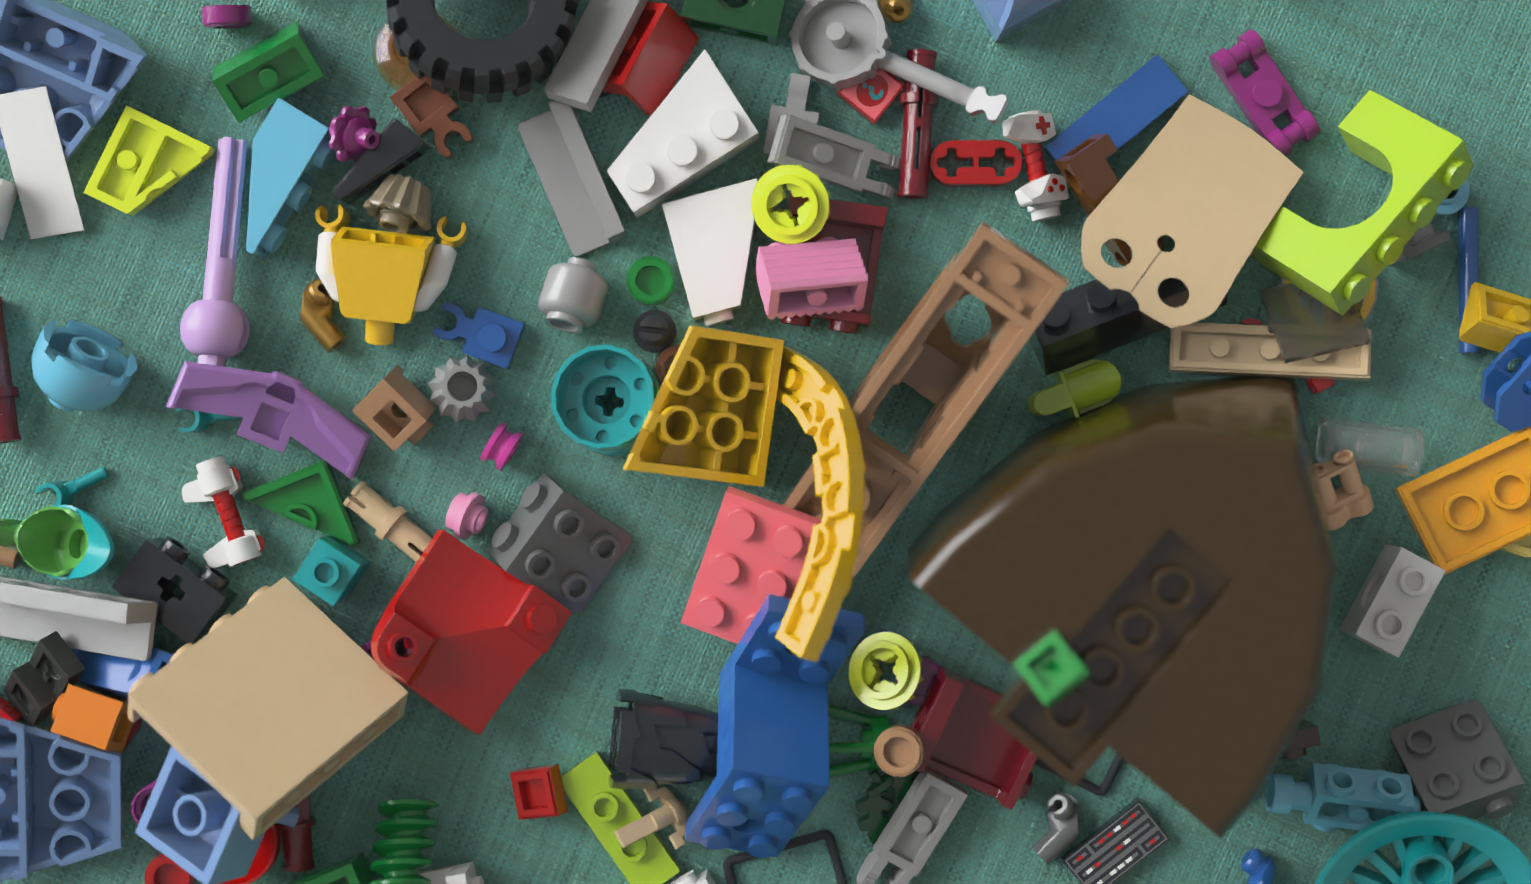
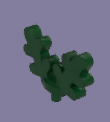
M877 769L870 772L869 776L874 783L867 788L868 795L856 801L855 808L858 813H868L858 819L857 826L862 832L868 830V838L872 844L876 843L882 833V829L886 827L890 820L889 817L882 814V810L890 812L894 808L891 799L881 794L892 787L896 801L901 803L906 792H908L915 781L913 777L916 771L903 777L889 774L881 776Z

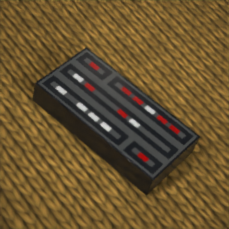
M1136 798L1064 854L1061 859L1081 884H1113L1169 840V838Z

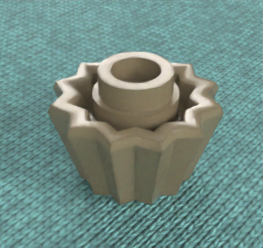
M389 174L363 204L364 208L367 209V215L375 218L379 226L388 232L423 234L424 230L430 229L431 193L429 188L424 186L422 182L416 181L411 177Z

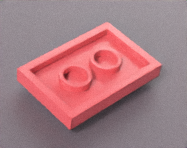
M728 486L681 623L738 644L768 594L792 599L805 565L813 526L821 524L822 519Z

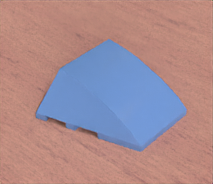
M0 0V94L46 86L67 163L148 55L123 31L53 0ZM0 129V148L6 150Z
M0 717V882L11 878L17 881L27 878L29 873L57 864L62 867L120 849L122 847V753L103 750L62 735Z

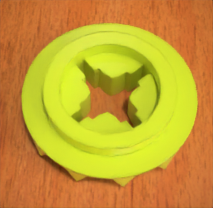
M801 164L779 165L766 172L755 185L751 198L753 217L759 228L771 239L785 244L802 243L813 238L823 228L830 214V192L824 187L819 174L812 173L803 168ZM786 189L791 190L793 197H809V200L798 208L797 219L796 216L792 215L790 209L782 210L779 208L773 210V207L786 198Z
M879 632L868 636L856 647L850 659L848 674L851 688L862 703L874 709L890 710L899 709V706L906 701L915 698L914 692L918 684L924 679L921 675V662L923 659L918 655L913 642L893 632ZM875 659L890 664L895 661L896 665L892 671L896 675L895 679L898 683L885 679L880 682L879 679L883 672L879 668L880 664Z

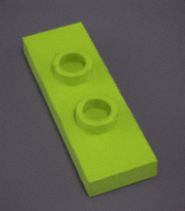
M598 750L561 775L565 793L630 884L665 883L679 873L681 867L656 832L624 848L620 845L614 832L644 817V814L627 790L610 788L609 776L615 775V773Z

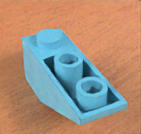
M280 98L277 99L255 135L252 146L246 251L261 258H265L268 252L274 253L280 247L288 231L284 227L293 210L298 212L305 206L313 190V187L309 185L319 168L324 170L328 167L337 152L329 147L331 136L328 127Z

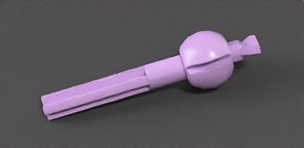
M232 137L218 139L203 300H197L189 305L183 314L180 324L181 340L188 351L198 356L197 363L226 367L227 359H231L241 353L247 344L250 334L249 319L244 310L236 303H233L248 142Z

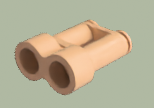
M1341 450L1334 455L1333 459L1325 463L1314 464L1329 530L1339 529L1350 518L1365 516L1373 510L1374 503L1368 486L1362 484L1352 451ZM1339 474L1342 486L1334 490L1331 478Z

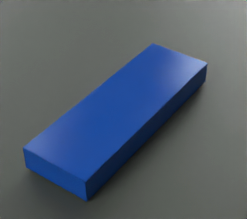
M1157 54L1047 144L1043 150L1054 162L1094 134H1108L1118 150L1183 97L1188 90Z

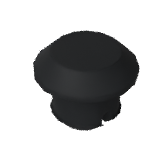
M649 310L641 314L635 321L633 328L634 339L644 351L651 353L663 352L675 340L676 325L667 313L660 310Z

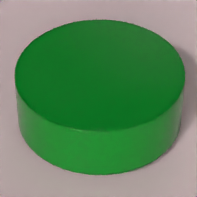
M646 256L635 261L629 268L626 277L627 288L632 297L638 302L649 306L659 305L668 300L674 291L676 283L675 275L670 265L663 259L655 256Z

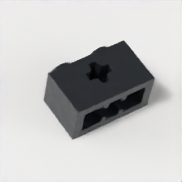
M167 536L164 540L161 537L146 539L112 585V588L124 597L158 602L156 620L185 642L195 644L209 634L213 624L221 618L238 594L227 587L230 580L220 571L209 565L201 568L189 559L191 551L174 538ZM181 577L183 582L180 588L186 594L175 596L173 592L176 589V585L170 580Z

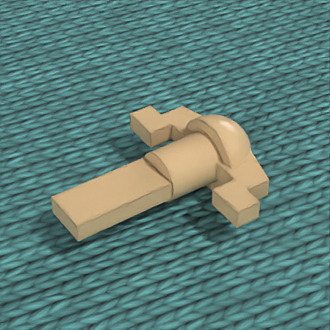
M665 786L658 790L656 788H644L643 791L649 802L658 799L662 807L614 832L620 845L624 848L671 824L676 832L671 834L669 839L676 850L685 845L683 837H685L687 810L684 803L677 799Z

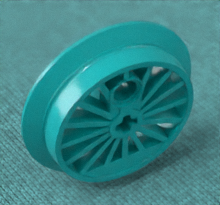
M1412 811L1387 816L1367 825L1354 834L1328 860L1315 884H1344L1346 879L1358 884H1531V862L1522 850L1507 836L1480 821L1454 814ZM1440 836L1446 837L1444 841H1442ZM1393 842L1400 860L1399 869L1378 848ZM1464 842L1472 846L1455 859ZM1366 857L1384 875L1359 866L1358 863ZM1433 858L1427 863H1419L1424 859ZM1488 859L1495 863V865L1474 871Z

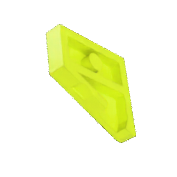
M126 105L83 193L128 215L134 216L209 159L215 149Z

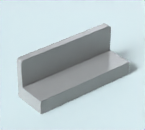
M552 101L548 103L550 111L520 123L518 129L572 254L575 257H580L624 238L628 234L572 106Z

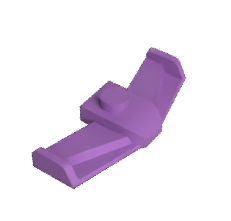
M185 361L166 404V407L173 409L178 408L242 417L237 435L284 453L290 437H293L351 480L355 477L372 436L306 389L301 380L279 371L264 373Z

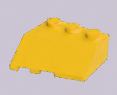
M689 326L623 469L764 487L784 340Z

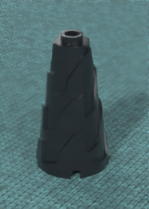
M618 690L617 700L627 702L628 704L627 707L614 706L609 766L616 767L615 772H621V775L609 776L610 788L622 790L658 788V784H690L703 780L714 781L717 776L718 712H712L697 705L663 700V697L639 693L635 690Z

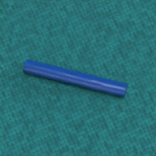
M1462 207L1458 211L1459 330L1470 287L1474 282L1479 283V207ZM1459 340V353H1479V346Z

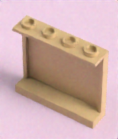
M283 577L271 587L263 586L250 597L247 605L233 616L226 614L219 618L211 627L209 634L197 643H187L179 648L170 659V663L157 673L153 674L150 672L139 678L128 694V718L134 723L140 717H143L241 813L239 827L254 841L404 716L409 692L392 676L379 668L376 662L286 577Z

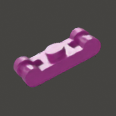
M1249 29L1237 38V44L1228 50L1225 48L1219 49L1209 56V60L1214 71L1255 132L1283 155L1287 156L1292 153V146L1301 140L1310 141L1319 135L1321 130L1316 119L1304 108L1267 53L1266 46L1261 37L1253 29ZM1248 60L1256 72L1244 79L1238 71V66ZM1283 112L1291 124L1283 130H1279L1271 119Z

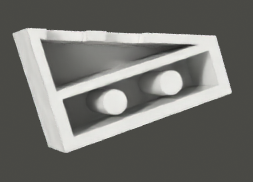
M706 50L701 53L607 170L636 218L641 217L759 141L758 131Z

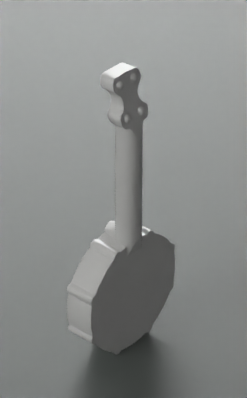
M806 0L805 5L794 21L792 30L789 31L793 52L802 73L806 76H811L814 81L824 86L834 88L836 91L858 85L869 78L873 79L880 68L966 107L967 112L971 116L984 113L992 124L999 122L1008 105L1007 97L1004 94L994 97L989 96L983 86L972 89L888 51L892 45V40L890 39L888 25L877 0Z

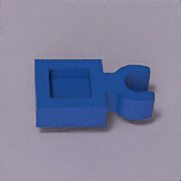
M443 303L441 309L453 313L456 316L457 324L450 331L434 327L433 333L437 337L448 341L457 340L461 337L465 338L466 342L462 353L510 369L526 326L525 323L481 307L477 308L474 320L468 318L467 313L461 307L452 303Z

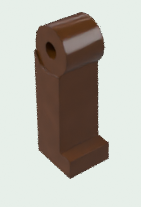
M1094 134L1054 161L1088 217L1119 182L1106 160L1107 157L1117 151L1108 134ZM1161 236L1158 238L1157 244L1160 250L1164 251V242ZM1110 239L1105 242L1108 250L1120 265L1125 267L1131 262L1132 250L1125 241Z

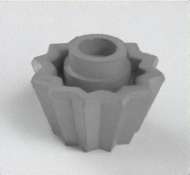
M468 355L460 360L449 357L445 366L435 367V378L428 383L433 391L430 402L439 407L440 416H451L456 423L465 418L475 421L479 413L490 411L489 401L497 395L492 388L495 377L486 372L485 362L474 363Z

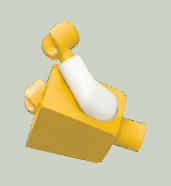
M340 204L338 206V218L332 223H327V208L323 205L318 207L315 212V218L318 224L324 228V232L318 235L317 275L331 298L339 302L342 316L366 320L365 341L373 345L392 344L394 342L395 323H411L416 313L428 310L447 286L457 255L454 248L462 245L467 238L465 222H462L461 231L457 236L448 237L443 233L447 224V217H442L437 223L440 244L434 245V237L349 227L350 215Z

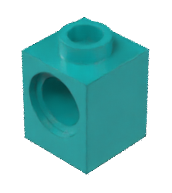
M321 537L317 540L292 580L332 606H336L346 602L372 561L335 537Z

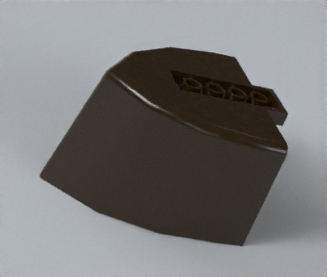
M1239 376L1145 385L1112 399L1102 407L1081 414L1077 418H1068L1033 433L940 511L908 549L911 580L1013 667H1015L1013 665L1014 662L1052 631L1056 630L1092 674L1050 709L1042 702L1021 675L991 709L990 715L994 721L1072 786H1075L1106 749L1111 747L1221 839L1259 797L1320 692L1337 565L1297 387L1293 378Z

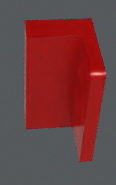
M648 1L602 92L626 95L645 115L651 116L673 88L698 42V36L667 3Z

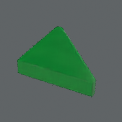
M325 460L242 493L246 501L281 514V516L311 529L321 531L351 546L361 543L349 509L343 505L345 499L332 467Z

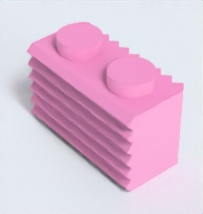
M825 237L816 242L798 244L775 242L769 246L758 247L755 276L767 318L770 320L776 317L783 319L785 316L792 318L795 315L802 317L805 314L812 316L814 313L821 315L824 312L830 315L834 311L839 314L843 310L849 313L853 309L859 312L863 309L868 285V274H866L865 266H863V259H861V252H859L858 245H856V238L838 240L833 237Z

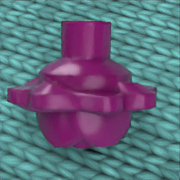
M344 106L341 114L334 117L330 124L329 133L331 139L329 147L337 151V159L341 162H346L350 159L357 162L367 149H374L379 144L380 136L375 130L377 122L374 118L369 117L370 111L365 106H360L356 109L351 106Z

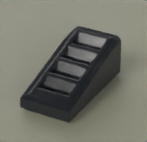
M396 118L395 120L392 119L379 134L380 140L377 147L367 149L335 186L332 194L341 201L351 204L380 185L389 174L395 175L423 156L430 147Z

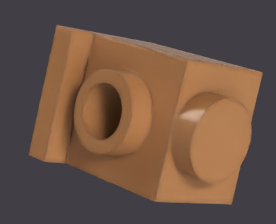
M399 365L390 371L352 410L394 452L407 439L413 445L420 441L434 426L428 418L437 409L402 375L404 370Z

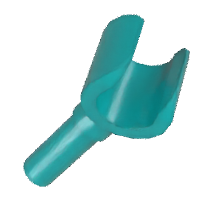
M176 408V411H188L185 409ZM193 411L195 414L194 424L191 427H180L178 430L186 433L202 432L209 427L210 423L242 419V417Z
M103 466L76 480L73 479L69 482L59 480L41 484L37 488L36 494L45 493L53 489L57 494V501L53 505L54 507L57 505H71L75 494L108 478L109 474Z

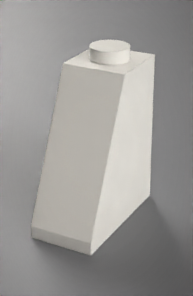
M757 178L662 204L693 319L696 321L704 318L706 326L734 319L732 310L740 309L742 306L755 225L751 198L754 187L758 182Z

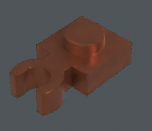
M427 75L421 79L416 76L389 97L422 139L434 131L435 146L445 158L451 160L455 157L447 147V139L450 135L458 133L469 144L474 142L471 131L465 125L450 119L452 115L460 110L459 106L448 92L444 95L432 89L431 78Z

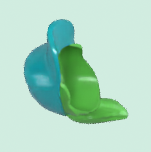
M71 505L47 506L33 512L23 521L0 519V546L17 547L24 561L37 572L44 573L55 579L74 580L93 576L105 568L114 555V544L102 519L93 513Z

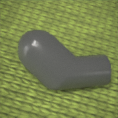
M1055 793L1047 800L1049 831L1032 847L1048 865L1080 834L1079 806L1074 797L1067 793Z

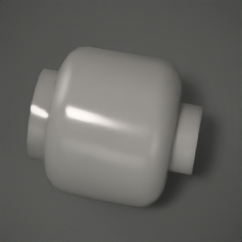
M572 257L569 258L568 263H558L549 268L538 300V307L542 314L546 316L545 321L548 325L563 332L578 334L582 333L584 328L592 327L597 323L608 291V285L605 279L596 272L597 267L594 263L582 258Z

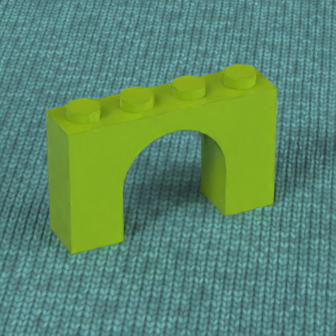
M1372 90L1366 93L1339 124L1338 128L1351 153L1393 176L1392 188L1385 203L1365 221L1340 229L1316 226L1281 205L1251 252L1256 262L1342 316L1353 304L1360 302L1367 295L1371 283L1386 266L1393 264L1400 257L1404 245L1416 231L1430 223L1436 214L1437 207L1452 190H1456L1464 184L1471 168L1474 166L1463 139Z

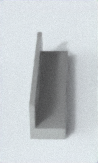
M0 576V636L39 642L40 639L57 631L69 648L140 661L150 660L158 602Z

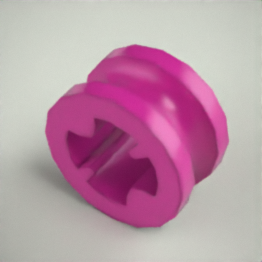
M502 422L487 442L480 459L484 462L488 460L495 461L496 469L503 471L518 449L524 434L519 431L515 434L510 433L508 425Z

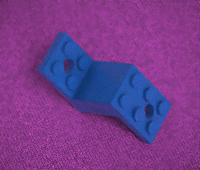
M768 594L719 674L717 776L685 823V841L701 843L709 849L728 848L745 851L758 858L778 857L829 788L828 683L864 633V614L839 609L832 626L830 638L825 643L818 661L814 662L800 658L776 638L791 599Z

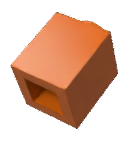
M68 684L66 692H63L58 697L52 711L54 723L51 732L108 751L122 753L133 726V722L128 718L127 701Z

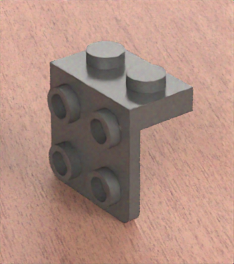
M543 472L536 482L526 488L522 494L520 505L508 522L501 524L495 531L492 544L487 551L506 572L527 585L537 586L571 612L578 613L585 608L631 543V536L624 529L576 499L558 481Z
M1470 700L1395 727L1391 731L1390 742L1407 775L1411 777V783L1421 801L1420 811L1454 814L1471 819L1487 815L1489 819H1496L1509 814L1516 808L1524 781L1480 702Z

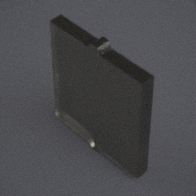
M1291 283L1263 289L1260 292L1269 318L1267 330L1270 333H1274L1285 364L1370 343L1371 339L1360 312L1363 305L1361 301L1353 304L1342 316Z

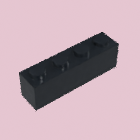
M1168 278L1159 284L1158 295L1165 305L1177 308L1183 306L1188 301L1189 290L1181 280ZM1096 279L1063 292L1028 340L1047 376L1169 327L1141 312L1139 304L1131 295V292L1120 289L1110 290ZM1227 293L1218 308L1227 305Z

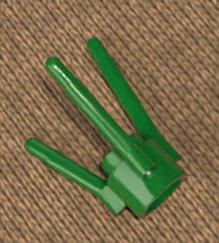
M828 704L829 716L870 727V729H861L860 742L829 743V753H860V758L863 759L829 766V777L869 769L882 770L876 762L874 746L879 735L895 725H888L887 716H871Z

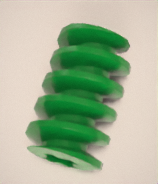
M396 798L378 804V812L389 819L376 823L375 832L388 839L373 843V852L385 859L376 860L370 864V871L382 877V879L371 881L368 884H431L430 879L418 874V869L433 866L434 860L420 853L421 849L432 847L436 844V840L423 835V830L438 826V820L425 815L426 810L440 807L439 804L412 798Z

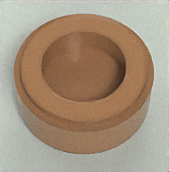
M892 726L882 732L876 740L874 746L876 762L889 775L896 777L910 775L922 765L925 759V741L921 734L910 726Z

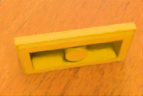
M1474 282L1471 285L1459 330V340L1501 353L1516 335L1531 331V299L1478 282Z

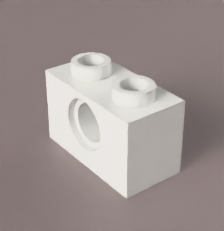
M1385 544L1339 629L1383 653L1399 658L1442 579L1445 570L1403 547Z

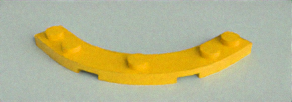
M784 345L776 399L792 411L805 434L813 436L817 445L818 452L812 458L815 472L816 496L823 498L822 524L813 526L805 565L776 638L800 658L817 662L825 643L830 638L832 626L843 599L849 593L852 586V571L859 546L864 512V475L866 463L863 459L860 435L853 411L837 381L815 361Z

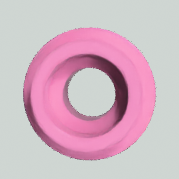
M461 492L453 499L446 514L445 524L448 529L453 530L455 537L467 540L472 534L477 535L481 532L488 518V508L485 507L484 496L476 492L469 495Z

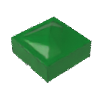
M1056 630L1052 631L1013 663L1018 672L1049 709L1092 675Z

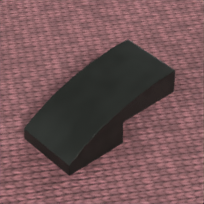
M55 631L39 640L29 662L12 671L3 692L19 713L23 715L22 717L29 726L35 727L53 711L56 700L63 692H66L68 684L76 685L85 671V667L59 633Z

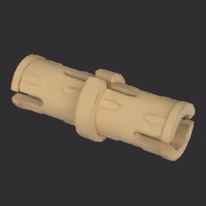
M364 480L361 481L350 493L353 496H348L343 505L347 508L349 507L377 530L375 536L383 541L387 538L416 563L432 540V537L406 517L407 510L399 505L395 508L369 487L368 483Z

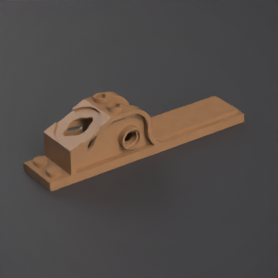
M982 222L960 254L956 252L930 289L905 319L849 402L858 427L863 459L866 463L864 475V512L859 546L852 571V580L1069 284L1067 278L985 222ZM967 294H973L985 303V310L991 319V330L986 336L974 339L968 345H963L953 339L951 335L952 330L945 319V311L948 310L950 312L958 300H962ZM900 381L935 404L911 441L906 455L867 429L875 418L878 406L893 384L898 385ZM813 463L788 496L783 506L822 519L823 498L816 496Z

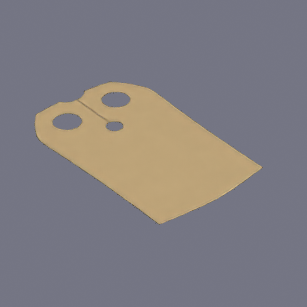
M1189 94L1145 152L1085 221L1081 241L1083 267L1110 290L1120 289L1131 292V295L1137 300L1141 312L1169 328L1185 326L1202 320L1213 314L1219 307L1263 232L1304 172L1251 128ZM1164 235L1172 237L1175 241V248L1171 252L1161 251L1157 244L1159 237ZM1120 239L1130 246L1132 259L1127 266L1114 268L1103 260L1101 248L1107 240ZM1176 278L1187 286L1189 298L1183 306L1177 308L1170 307L1160 300L1158 287L1164 279Z

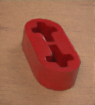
M951 140L941 143L934 149L930 156L929 173L935 182L946 187H1000L1009 184L1017 177L1021 171L1022 158L1017 147L1007 141ZM951 151L954 152L956 160L971 161V167H960L956 170L955 176L950 177L947 176L946 168L938 167L937 161L944 160L947 152ZM996 151H1001L1005 160H1011L1012 167L1006 168L1003 176L1000 177L996 176L995 168L979 167V161L991 160Z

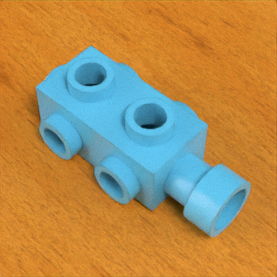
M1313 763L1305 782L1294 781L1292 775L1272 773L1265 788V807L1267 812L1288 815L1291 810L1302 811L1304 824H1312L1316 829L1323 832H1332L1336 828L1361 830L1374 822L1370 818L1380 820L1399 813L1420 811L1421 808L1419 797L1413 795L1410 775L1391 773L1386 770H1367L1342 767L1337 764ZM1322 812L1329 814L1331 817L1324 815Z

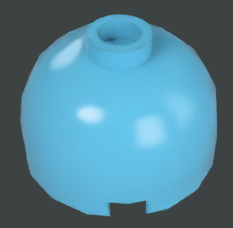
M57 320L49 321L43 327L35 343L32 353V370L34 380L42 392L49 397L50 402L64 411H95L106 408L116 402L130 384L137 370L136 358L132 352L127 360L122 353L116 350V348H120L122 342L98 327L76 320H69L66 327H55Z

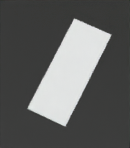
M46 86L0 94V129L30 239L83 231V223Z

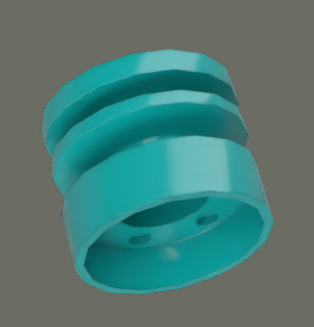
M609 344L588 346L571 355L557 371L551 389L552 412L561 430L578 444L593 452L609 457L629 455L661 388V384L656 375L628 350ZM615 393L624 404L622 408H615L613 416H611V413L603 408L604 401H612Z

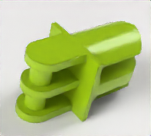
M1093 359L1083 361L1052 373L1056 384L1031 394L1028 398L1027 406L1031 413L1038 416L1050 415L1066 409L1069 418H1077L1081 414L1106 405L1117 396L1122 384L1120 373L1114 365L1104 360Z

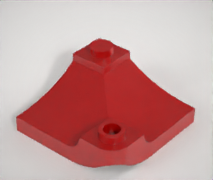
M438 530L381 616L373 632L371 651L374 661L385 673L392 676L397 682L471 733L481 735L492 716L522 676L543 653L547 654L572 612L537 586L525 584L456 539L447 531ZM400 638H404L407 653L400 657L395 651V644Z

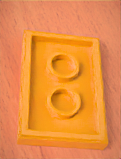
M1531 426L1517 430L1394 488L1431 563L1444 569V575L1531 535Z

